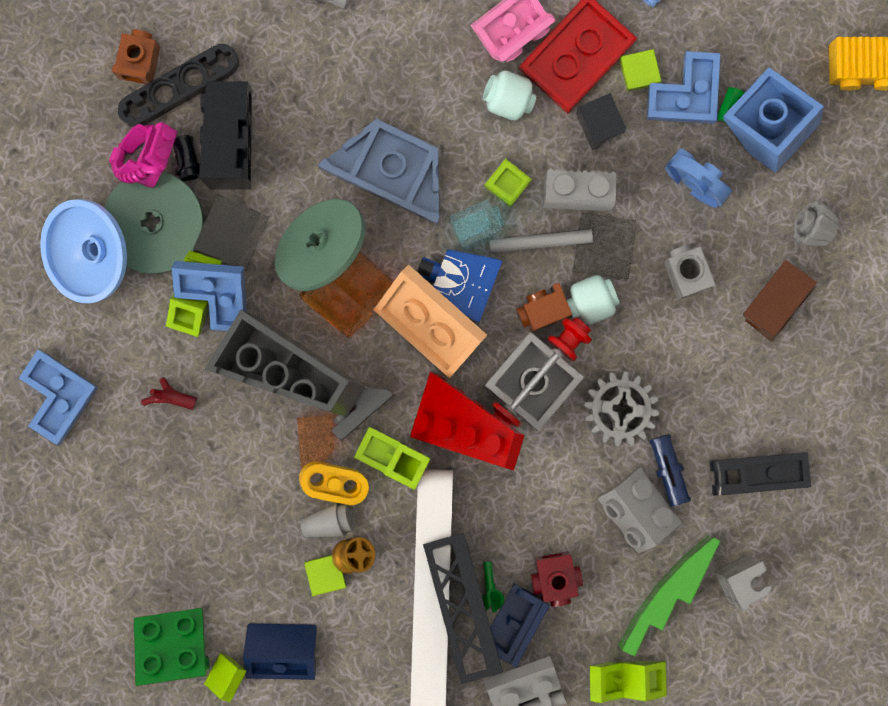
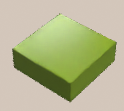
M654 49L620 57L619 61L627 92L647 88L650 83L662 82Z
M505 158L485 183L484 187L511 207L531 183L532 179Z
M332 555L304 562L312 596L347 587L344 573L337 570L333 564Z
M220 653L204 685L219 699L231 702L246 674V670L230 656Z

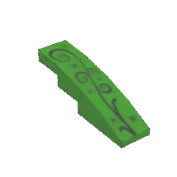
M707 535L682 556L655 585L635 613L618 646L622 651L635 656L649 625L663 631L677 599L691 604L720 543L719 540Z

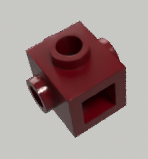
M568 551L534 557L537 573L531 574V580L535 595L541 594L543 602H550L552 607L572 603L571 598L579 597L577 587L583 586L582 574L579 565L573 566L572 556ZM562 576L559 584H552L554 577Z

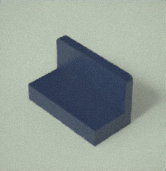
M248 624L243 653L246 679L315 680L316 625Z

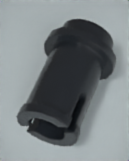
M177 136L173 144L178 166L175 169L176 175L180 176L182 181L198 179L200 163L197 161L193 136Z

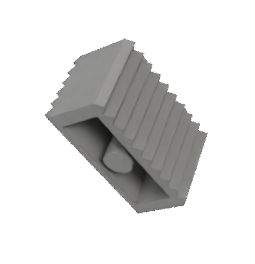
M550 168L544 177L543 208L611 211L615 206L617 174L614 171L609 174L607 171L602 173L600 170L597 173L593 170L588 173L586 169L583 172L579 169L576 172L572 169L567 172L565 168L562 171L558 168L553 171Z

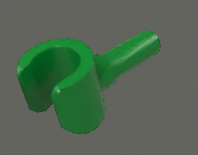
M484 562L486 593L482 598L486 611L492 606V612L494 613L502 607L504 596L499 590L495 589L492 562Z

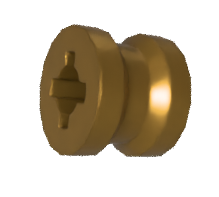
M349 538L341 540L335 545L332 551V560L337 570L342 573H361L372 567L376 553L374 546L366 538Z

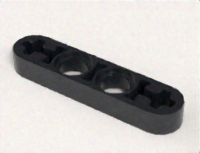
M217 44L125 96L118 105L120 119L132 128L137 124L146 125L204 92L206 90V81H223L232 76L239 67L237 53L227 44ZM223 53L225 57L231 55L232 57L228 59L229 66L227 68H223L222 65L213 67L211 70L215 75L210 78L207 69L202 63L207 60L208 65L212 66L218 62V54ZM192 69H198L203 74L202 82L194 87L185 83L186 73ZM162 86H169L173 89L172 99L165 104L157 102L155 98L156 91ZM145 95H148L149 101L156 107L153 111H151L148 105L140 109V117L138 119L126 116L130 112L129 106L134 103L137 107H141L147 103L142 98Z

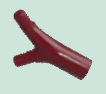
M162 377L159 382L163 390L151 389L150 395L152 396L141 400L143 406L152 403H168L194 410L197 397L174 390L168 384L166 378Z

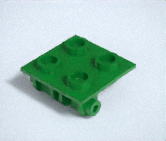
M202 608L134 618L136 686L206 676V670L210 669L209 657L205 656Z

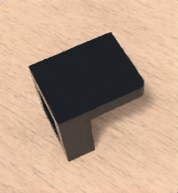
M611 93L583 104L577 109V118L592 150L597 149L602 142L621 135L626 131Z

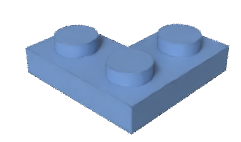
M686 51L684 54L682 85L650 83L648 86L646 120L715 124L718 109L720 53Z
M183 261L174 262L172 266L174 298L208 301L211 330L228 331L239 311L247 312L244 267Z
M38 349L19 377L20 380L47 397L28 427L54 444L61 445L99 387Z

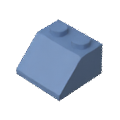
M768 67L728 110L723 119L747 152L776 173L819 127L824 106Z

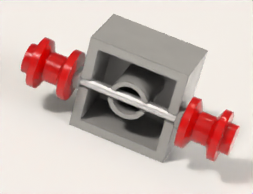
M577 317L572 321L567 318L562 321L565 330L559 337L549 336L547 340L554 347L553 349H550L530 332L490 378L484 387L505 404L502 407L494 401L492 404L494 415L517 428L522 423L513 416L516 414L536 431H539L584 378V376L563 360L564 357H567L574 362L577 359L574 350L579 344L589 345L592 341L588 335L591 329Z

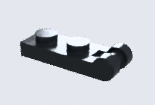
M808 452L709 461L710 471H714L715 484L712 485L713 496L811 487ZM727 470H737L738 483H729Z

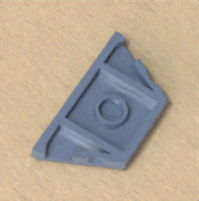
M375 119L359 135L350 138L338 151L327 159L324 158L320 161L319 169L429 222L438 224L439 162L437 147L379 119Z

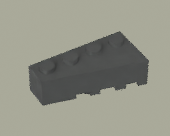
M243 310L239 311L205 370L346 417L365 387L262 318Z

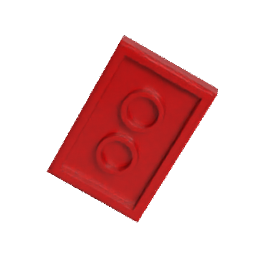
M580 0L522 62L518 69L562 110L569 114L638 38L596 0Z

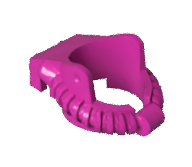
M163 122L157 123L156 126L135 125L121 140V144H118L119 147H115L112 150L109 162L114 176L124 183L138 182L149 188L155 187L160 175L166 168L178 131ZM145 142L137 161L129 159L124 164L126 153L133 154L136 148Z

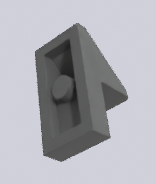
M364 388L355 402L357 408L354 411L350 410L347 417L338 415L333 420L337 425L331 431L342 441L394 395L387 389Z

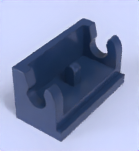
M515 583L494 619L491 631L499 658L517 667L550 605L548 602L544 603L541 597Z

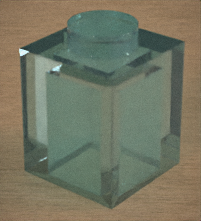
M488 199L449 216V221L462 251L500 236V226L504 225L498 207L494 206L491 208Z

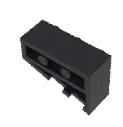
M206 81V92H201L200 98L204 119L203 126L200 128L201 157L199 179L210 190H251L252 88L248 81Z

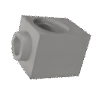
M689 244L669 251L671 257L663 263L678 300L716 285L701 246L691 250ZM682 262H689L694 266L695 276L693 279H687L680 273Z

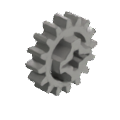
M622 372L620 380H617L614 373H609L608 383L597 379L595 382L599 389L597 391L588 389L586 393L592 397V401L583 403V407L591 410V414L585 416L584 421H593L595 424L590 429V432L594 434L601 431V442L605 443L612 437L614 446L618 447L622 439H625L628 446L634 445L633 436L636 435L641 440L647 438L643 429L645 427L654 429L655 425L649 421L650 417L659 415V411L651 409V404L656 403L658 397H648L647 395L652 386L646 385L641 387L639 385L641 382L639 375L633 378L632 381H629L628 372ZM616 386L615 395L608 401L600 400L608 389ZM630 389L639 395L643 405L636 404L631 397ZM622 399L623 405L629 407V412L622 414L621 419H619L618 412L613 411V405L619 404ZM599 413L606 414L610 419L611 430L602 423ZM635 417L641 418L636 427L625 432L627 424Z

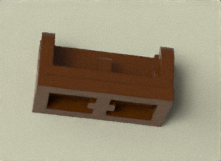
M785 260L743 313V316L746 318L745 322L773 342L814 290L817 282Z

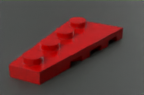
M430 371L410 437L514 471L525 435L497 415L491 414L484 409L483 405L466 396L465 392L448 383L447 379Z

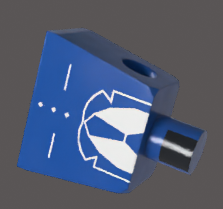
M447 250L442 264L423 257L417 272L425 280L434 283V288L472 322L479 325L502 260Z

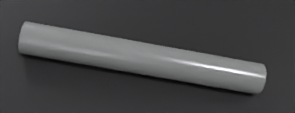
M592 229L492 239L489 240L490 253L593 243Z

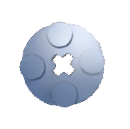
M679 149L665 167L666 172L674 182L679 184L682 180L687 187L693 190L690 193L692 196L710 207L716 208L718 205L721 207L732 192V189L727 184L719 180L723 174L717 167L708 162L702 166L684 149Z

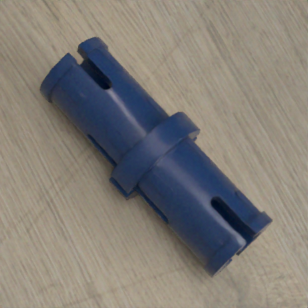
M667 434L649 440L658 465L656 474L658 478H662L670 507L691 501L681 472L684 470L682 463H678L671 435ZM664 455L668 458L676 485H673Z

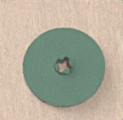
M162 172L153 188L146 187L138 182L131 184L121 182L112 191L104 206L115 218L123 233L127 249L126 267L147 274H160L172 271L174 262H184V258L189 250L195 252L202 239L204 215L200 201L185 182L171 174ZM150 214L160 218V223L155 225V231L152 228L145 227V222L150 220Z
M331 199L313 205L301 213L284 232L276 250L275 269L281 281L294 290L311 291L331 283L343 274L357 257L364 241L365 221L361 212L346 200Z

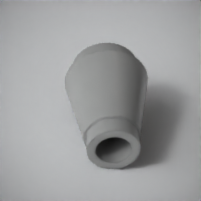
M335 503L307 517L301 518L300 521L301 530L305 538L346 536L347 532L354 530L353 514L350 506L346 504Z

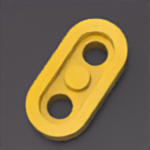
M313 461L306 464L299 474V483L303 491L308 496L316 499L356 505L366 498L369 491L367 479L360 471L353 468ZM315 473L322 474V479L318 483L310 481L311 476ZM348 480L355 481V487L352 490L344 489V484Z

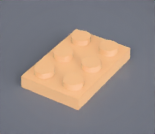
M410 265L400 272L373 309L449 379L487 336L485 332Z

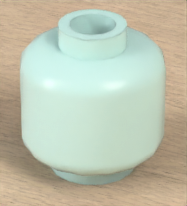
M503 70L497 76L492 75L489 78L484 89L483 100L486 101L489 112L516 121L524 113L529 114L532 111L536 95L532 93V83L529 79Z
M594 275L574 283L570 288L572 298L567 299L573 319L580 317L586 325H592L612 317L616 312L615 306L620 304L611 280H604L600 275Z

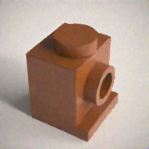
M133 29L131 35L122 33L116 63L112 67V72L118 79L145 85L153 81L160 45L156 40L152 39V34ZM133 49H140V55L137 58H131Z
M560 283L552 285L550 288L551 294L547 295L544 289L527 296L528 303L516 309L523 328L529 326L531 332H535L572 316Z

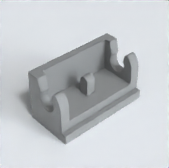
M749 555L714 571L729 603L742 611L750 609L749 604L767 596L772 589L769 585L763 586L760 590L752 589L757 583V580L754 578L760 577L767 569L763 561Z

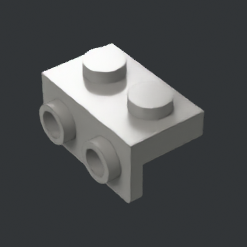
M641 467L634 470L613 489L605 492L598 498L607 516L616 523L624 534L627 543L637 553H642L656 547L682 523Z

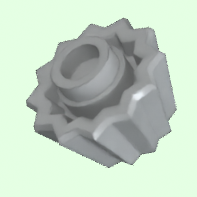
M811 200L807 206L803 207L795 219L793 238L796 239L798 245L827 246L829 242H832L834 236L837 235L839 219L821 200H816L815 202Z

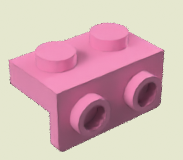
M502 0L470 26L493 59L509 62L523 52L522 47L529 41H536L545 36L550 31L549 26L556 19L552 14L545 12L538 0Z

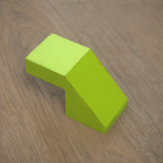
M190 250L184 258V262L222 264L221 260ZM173 294L170 299L166 327L199 337L209 312V302L206 300L174 298Z
M372 427L368 428L354 458L383 472L384 475L413 490L416 489L431 459Z
M666 661L606 662L590 666V701L604 703L621 698L650 701L667 696Z

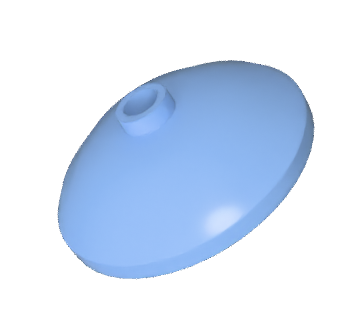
M86 199L63 202L51 211L44 223L40 243L42 261L49 279L63 295L73 301L88 304L107 299L120 286L127 266L126 243L117 221L100 204Z

